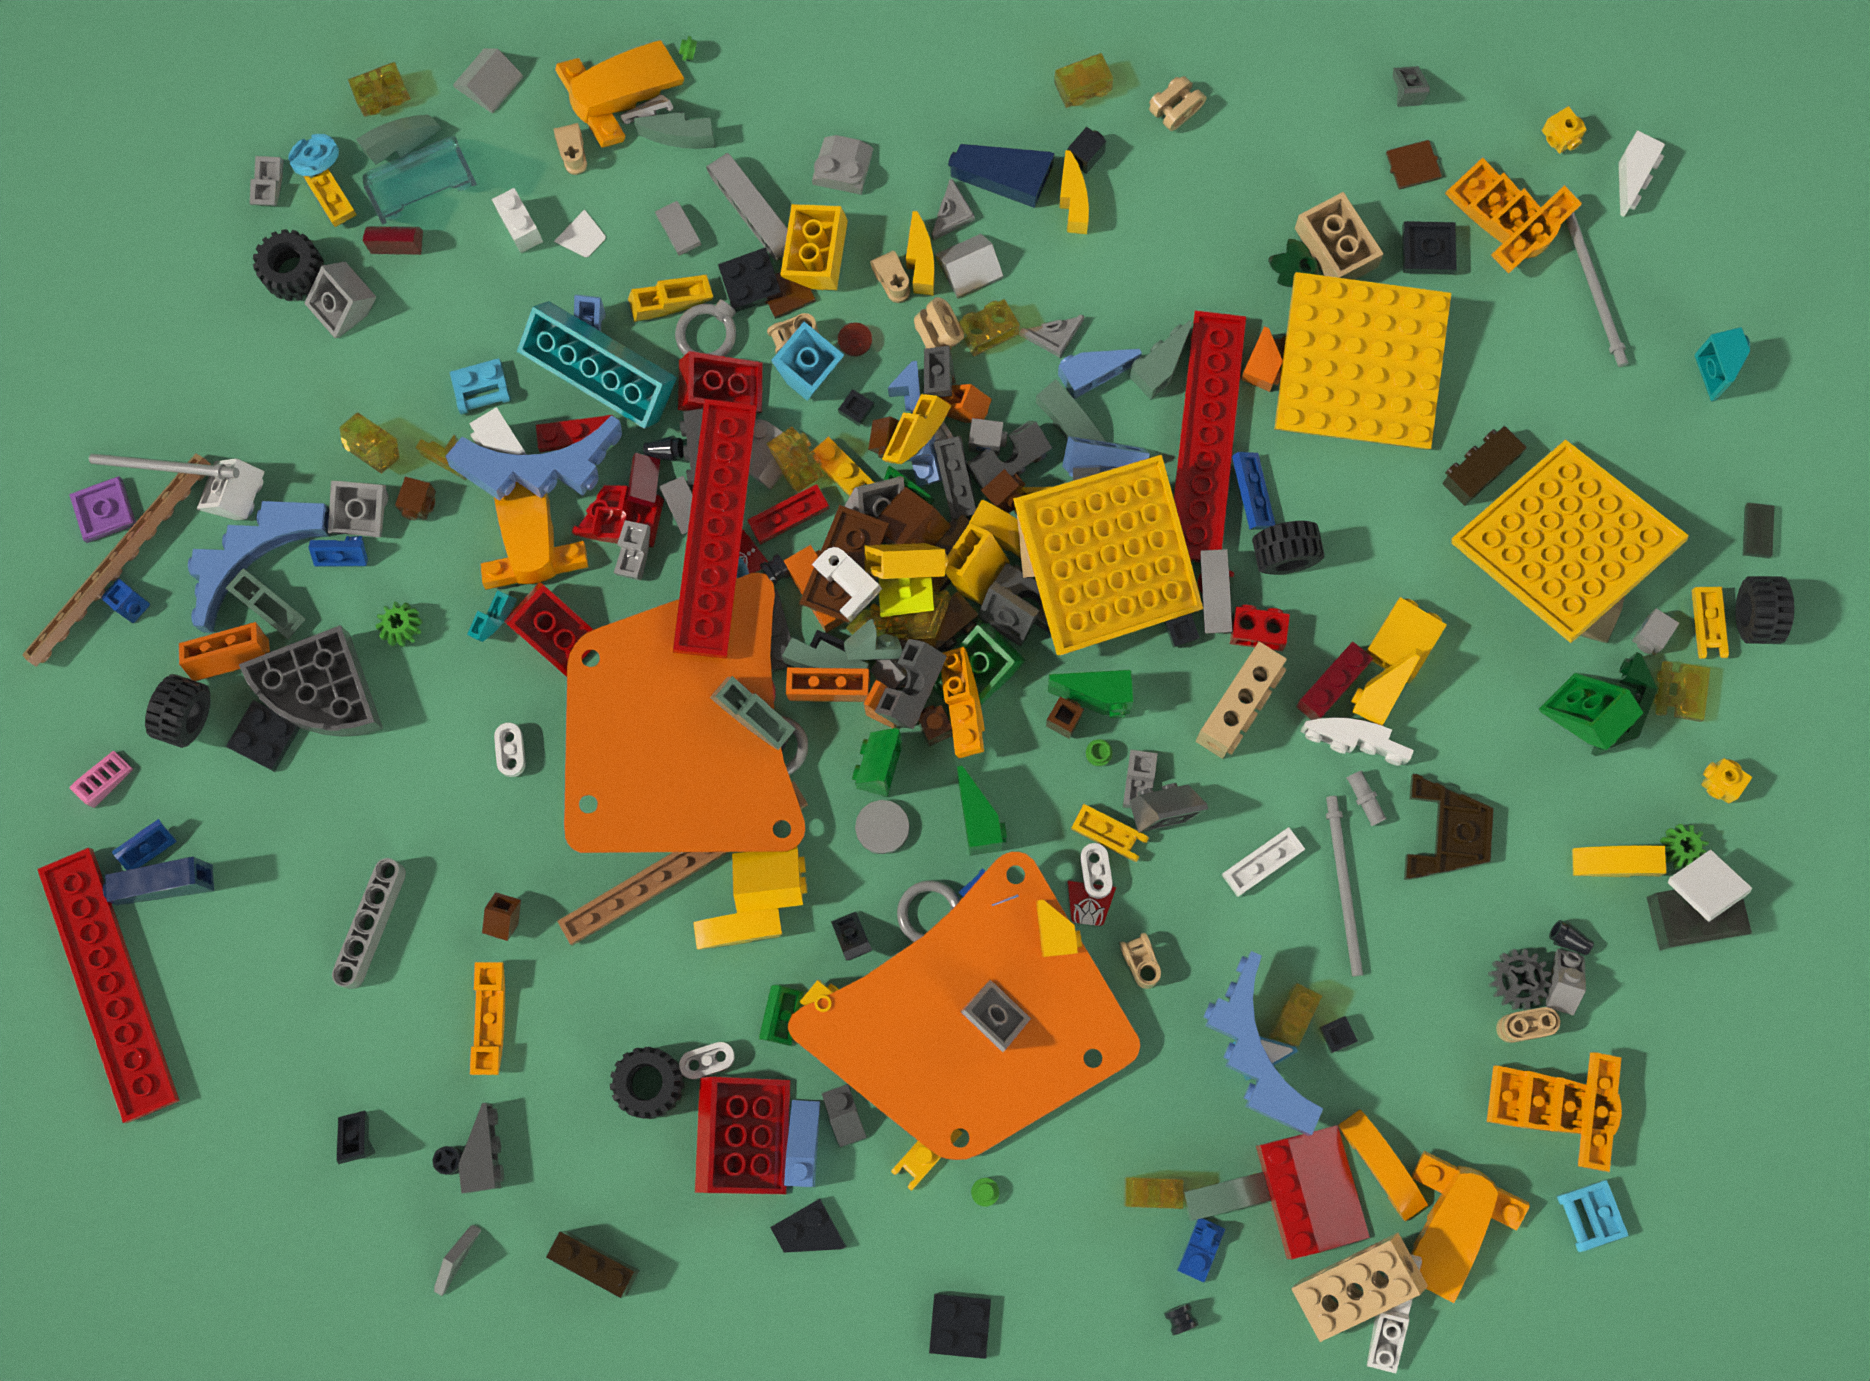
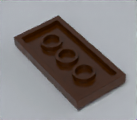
M839 505L819 556L828 548H840L865 571V545H882L890 524ZM839 560L835 561L832 566H836ZM814 567L799 604L848 624L851 623L840 610L852 597L834 580L830 583Z

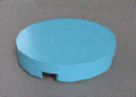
M326 134L311 135L312 139L306 141L304 138L298 141L288 155L290 165L295 173L301 176H313L330 168L339 155V148L332 137Z

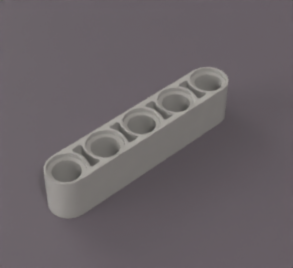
M729 153L724 154L706 166L710 177L761 244L766 247L771 257L778 261L784 256L788 229Z
M391 858L381 859L375 865L333 968L332 979L335 984L341 987L355 989L364 981L404 882L405 868ZM394 866V875L386 879L385 871L388 867ZM383 891L385 894L383 902L376 904V894ZM373 917V927L365 930L364 923L366 919ZM358 943H362L364 946L362 954L355 956V946ZM352 969L353 977L349 982L345 983L343 975L346 970Z

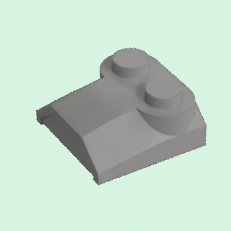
M843 136L824 137L819 157L814 164L813 185L862 195L873 147L861 140Z
M761 419L756 420L749 475L764 484L771 491L800 453L801 447L790 436L769 422Z
M331 480L328 533L381 538L384 508L389 499L386 485Z

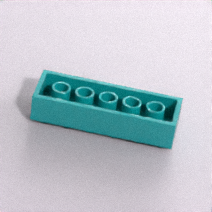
M550 301L532 307L517 349L518 353L644 429L660 421L677 379L676 376Z

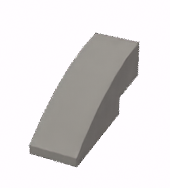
M1227 549L1201 550L1205 633L1232 632Z

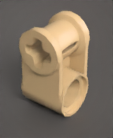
M575 123L554 128L557 146L567 172L573 175L583 173L587 168V160L579 124Z
M893 250L871 260L872 270L877 280L883 286L888 298L895 303L906 301L910 295L909 279L896 252Z
M802 313L786 321L775 323L767 329L768 336L772 337L775 343L776 354L803 322H806L819 333L816 321L812 315Z
M1142 933L1140 938L1127 943L1124 941L1120 942L1119 945L1124 959L1130 967L1138 986L1144 989L1156 986L1161 976V970L1147 934ZM1144 968L1153 970L1155 979L1152 981L1143 980L1140 971Z

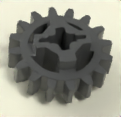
M1512 949L1509 951V956L1506 953L1499 955L1502 962L1496 960L1492 963L1496 971L1488 972V975L1494 978V981L1488 985L1489 987H1496L1497 991L1493 996L1494 998L1502 996L1501 1004L1503 1006L1511 1002L1513 1010L1518 1009L1520 1004L1523 1010L1530 1009V1003L1534 1006L1540 1004L1538 997L1546 998L1548 996L1543 989L1551 987V983L1545 981V978L1550 976L1551 972L1543 971L1542 968L1547 963L1545 961L1538 963L1536 961L1538 954L1535 953L1528 957L1527 949L1521 950L1519 955L1516 949ZM1513 961L1523 962L1518 968L1508 965ZM1533 971L1536 974L1537 981H1535ZM1519 974L1522 975L1521 981L1524 982L1520 985L1517 984L1518 978L1516 977ZM1502 977L1505 979L1506 988L1503 985ZM1521 991L1531 994L1526 998L1516 997Z

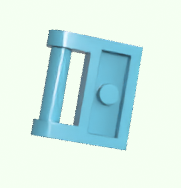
M499 358L449 372L460 415L469 413L468 410L500 401L503 403L511 401L503 366ZM499 387L497 392L468 400L465 399L466 396Z
M1607 1180L1557 1195L1560 1205L1563 1204L1577 1240L1575 1246L1578 1252L1629 1236ZM1580 1198L1595 1234V1237L1589 1239L1574 1203V1200Z

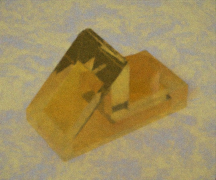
M456 435L452 436L445 449L434 441L430 443L422 439L419 441L415 448L421 456L466 480V477L449 466L446 455L459 441Z

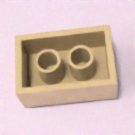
M1344 192L1298 216L1295 230L1303 243L1308 247L1312 257L1318 262L1319 268L1325 276L1355 280L1378 268L1384 254Z

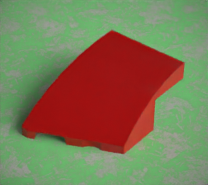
M604 485L597 494L596 500L586 509L587 515L578 527H573L572 533L588 539L618 544L626 520L650 526L649 547L653 548L664 499L660 495H656L655 504L653 507L628 501V486Z

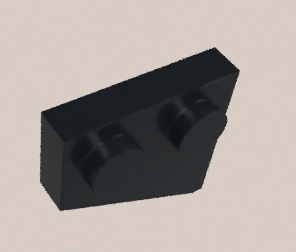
M820 1198L770 1227L784 1253L840 1250L847 1247Z

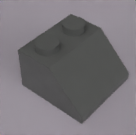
M1177 783L1161 787L1162 790L1155 792L1153 788L1137 792L1138 796L1130 801L1138 833L1186 823L1208 809L1207 803L1189 785L1178 786Z

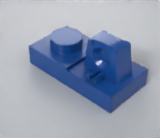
M346 536L344 541L310 540L308 548L314 566H367L368 557L362 536Z
M157 819L113 850L112 853L126 870L141 867L177 841L160 819Z
M1202 1218L1197 1219L1177 1271L1204 1283L1225 1228Z

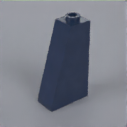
M960 144L957 152H952L948 166L951 167L952 178L1035 208L1054 166L1055 153Z
M194 856L105 875L106 883L103 884L104 897L107 898V902L115 905L215 891L213 865Z

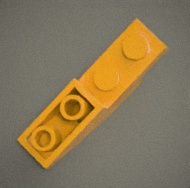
M960 647L943 652L947 657L941 670L944 699L949 705L955 755L958 758H963L985 752L982 732L985 731L982 709L966 649Z

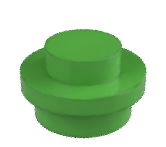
M689 35L687 40L682 39L679 54L683 55V61H686V59L693 60L697 40L691 39L692 36Z
M1097 739L1088 744L1085 755L1090 764L1104 766L1110 762L1113 751L1108 742Z
M981 1178L973 1184L971 1196L979 1206L988 1207L998 1200L999 1187L992 1179Z

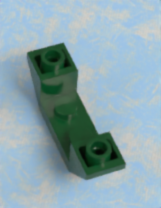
M1638 652L1629 659L1625 658L1619 669V673H1622L1619 682L1636 689L1633 697L1644 713L1607 750L1594 746L1591 752L1594 756L1630 744L1639 738L1658 688L1642 654Z

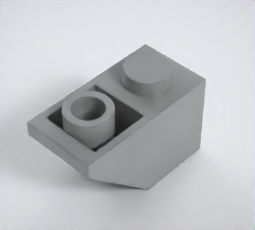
M1557 949L1548 980L1551 983V987L1546 988V993L1548 994L1546 997V1007L1574 1016L1586 992L1585 957L1572 951Z

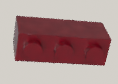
M1352 641L1300 699L1296 708L1310 720L1321 719L1374 658Z

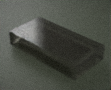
M1747 503L1745 505L1743 556L1770 558L1773 556L1774 505Z

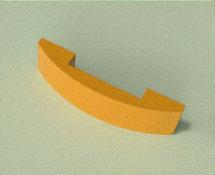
M475 962L474 1046H471L470 1075H499L505 1025L504 963Z
M1361 1109L1338 1124V1128L1353 1149L1357 1150L1388 1195L1387 1198L1403 1221H1407L1428 1206L1406 1168Z

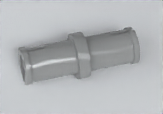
M1360 770L1346 777L1358 798L1356 802L1358 805L1361 804L1371 823L1370 825L1373 826L1387 819L1376 799L1378 795L1375 791L1372 792L1363 775V771Z

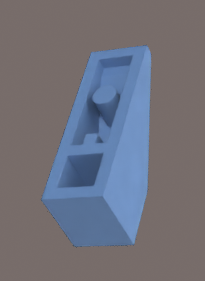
M1140 349L1081 352L1076 356L1069 355L1060 362L1058 376L1073 399H1076L1132 368L1131 365L1142 355Z
M1068 436L1062 467L1069 473V476L1073 477L1074 466L1101 465V472L1147 459L1150 453L1142 447Z
M792 1100L784 1186L815 1187L820 1101Z

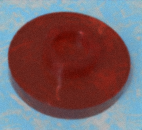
M857 322L845 325L838 334L839 347L849 356L865 354L872 345V334L869 328Z

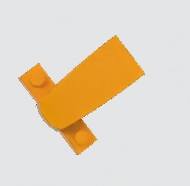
M661 40L613 56L588 70L585 69L579 58L557 63L555 69L569 92L573 111L582 121L588 124L601 148L624 142L626 136L612 113L633 109L637 102L652 99L660 95L661 90L683 85L684 82L682 73Z
M1483 157L1445 192L1467 216L1502 243L1491 256L1508 274L1525 258L1536 257L1544 252L1557 235L1561 227L1560 224L1582 205L1564 185L1540 207L1525 188L1520 191L1504 172L1499 175Z
M516 481L515 487L509 495H504L500 501L494 497L499 526L508 557L480 563L482 584L485 590L515 583L535 584L546 581L556 576V574L589 567L584 541L554 547V526L551 521L550 500L547 492L540 498Z
M1596 1052L1590 1053L1587 1085L1532 1071L1493 1066L1487 1122L1533 1130L1581 1134L1578 1167L1610 1172L1613 1135L1616 1134L1622 1116L1620 1095L1618 1094L1622 1058Z
M1424 1151L1412 1173V1179L1442 1194L1429 1212L1427 1222L1413 1244L1414 1249L1411 1255L1419 1256L1422 1259L1420 1273L1428 1285L1426 1289L1454 1303L1475 1261L1490 1219L1492 1218L1518 1230L1530 1204L1497 1187L1482 1172L1470 1167H1456Z

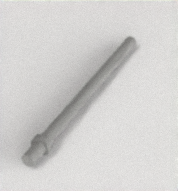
M1573 212L1566 219V223L1611 346L1609 348L1610 354H1614L1618 367H1623L1628 364L1624 352L1626 347L1620 341L1575 213Z
M90 454L89 456L91 464L207 475L224 480L226 477L238 478L240 474L238 468L227 467L225 464L220 463L213 466L102 454Z
M1337 796L1326 797L1328 808L1326 819L1330 821L1352 977L1362 976L1363 970L1340 818H1343L1342 811H1339Z

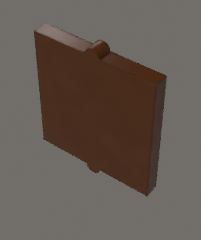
M1429 140L1386 151L1391 166L1390 173L1394 175L1399 190L1438 180L1442 177L1437 164L1438 157L1434 155Z
M781 272L775 275L782 296L764 302L768 303L775 319L816 301L810 288L781 277Z

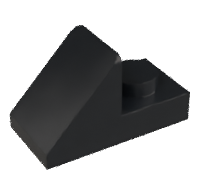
M856 911L831 921L846 961L872 950Z
M364 1110L338 1117L336 1159L338 1165L375 1154V1150L369 1140V1116Z

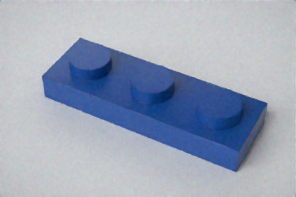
M1237 452L1232 455L1249 529L1263 530L1276 525L1259 454L1255 452Z

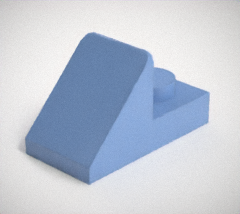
M575 294L574 316L600 332L601 321L606 317L602 298Z
M912 361L888 387L889 397L904 396L905 411H911V414L920 397L917 361Z
M934 435L921 450L907 460L912 461L918 487L943 481L934 442H936Z

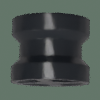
M779 554L774 555L768 563L763 562L759 564L763 573L768 576L774 586L778 584L780 579H787L791 576Z
M452 1146L439 1148L433 1155V1167L437 1172L444 1175L459 1173L458 1164L463 1151L458 1147Z
M1190 1302L1176 1306L1163 1313L1165 1318L1170 1320L1172 1325L1170 1330L1173 1336L1199 1325L1197 1319L1191 1314L1192 1307Z

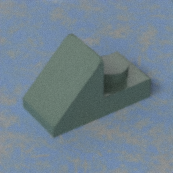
M873 619L867 621L844 642V649L848 660L899 659L902 654V648L898 636L884 634L876 637L877 631Z

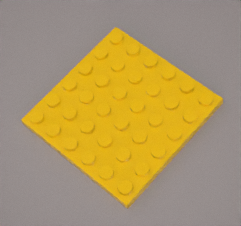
M1296 272L1293 280L1274 430L1430 450L1451 293Z
M1565 439L1452 538L1451 544L1567 641L1572 643L1687 541L1688 534Z
M1162 455L1013 498L1057 655L1073 652L1203 609Z

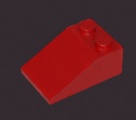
M689 351L679 360L678 410L703 409L704 399L757 405L756 413H761L763 362Z
M540 582L504 621L566 677L568 660L574 645L583 635L594 630ZM591 649L585 651V652L582 654V657H581L582 660H583V659L585 658V656L591 651Z

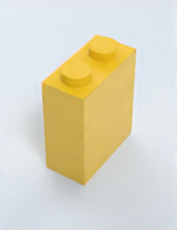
M969 523L947 556L948 566L945 569V573L962 596L982 605L989 587L994 583L1006 563L1009 564L1010 561L991 532Z
M926 543L865 545V572L882 579L945 576L948 557L943 548Z
M1400 597L1369 645L1366 653L1374 658L1372 662L1386 670L1416 648L1421 650V657L1407 680V683L1410 684L1447 624L1443 623L1441 617L1435 613H1427L1421 610L1419 605L1413 600Z
M798 846L786 852H741L732 854L733 896L737 913L803 905V894L807 893L806 877H802L801 873H806V863L804 856L799 857Z

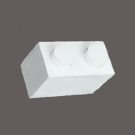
M515 188L492 199L498 214L520 253L543 242L537 227Z

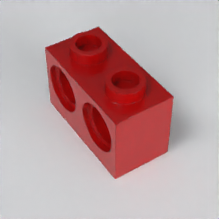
M1253 605L1236 607L1232 619L1230 644L1255 648L1258 642H1261L1272 650L1283 652L1287 643L1290 614L1283 613V610L1277 608H1269L1265 611L1257 610V607ZM1240 621H1250L1253 628L1250 630L1242 628ZM1267 625H1277L1279 627L1280 632H1269L1267 629Z

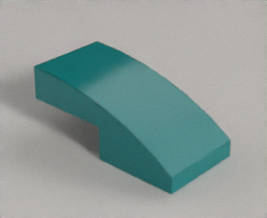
M497 590L487 614L477 611L467 635L478 641H485L503 624L517 599Z

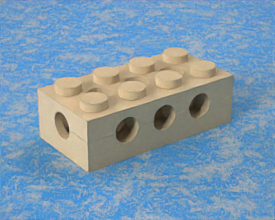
M1258 642L1202 727L1195 742L1222 759L1226 753L1232 755L1243 738V735L1240 734L1241 730L1246 733L1258 715L1254 710L1258 709L1261 711L1273 692L1269 687L1275 689L1287 669L1283 665L1287 659L1261 642Z
M1396 1233L1301 1279L1291 1289L1321 1342L1421 1295L1428 1285L1399 1233ZM1379 1271L1386 1273L1389 1280L1383 1278ZM1355 1283L1359 1284L1363 1288V1291L1357 1289ZM1330 1295L1336 1297L1338 1303L1334 1302Z

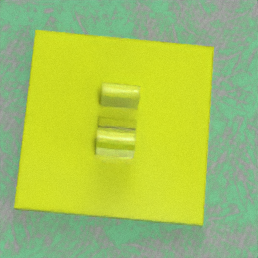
M878 577L879 585L882 588L879 592L881 617L934 611L932 577L893 579Z

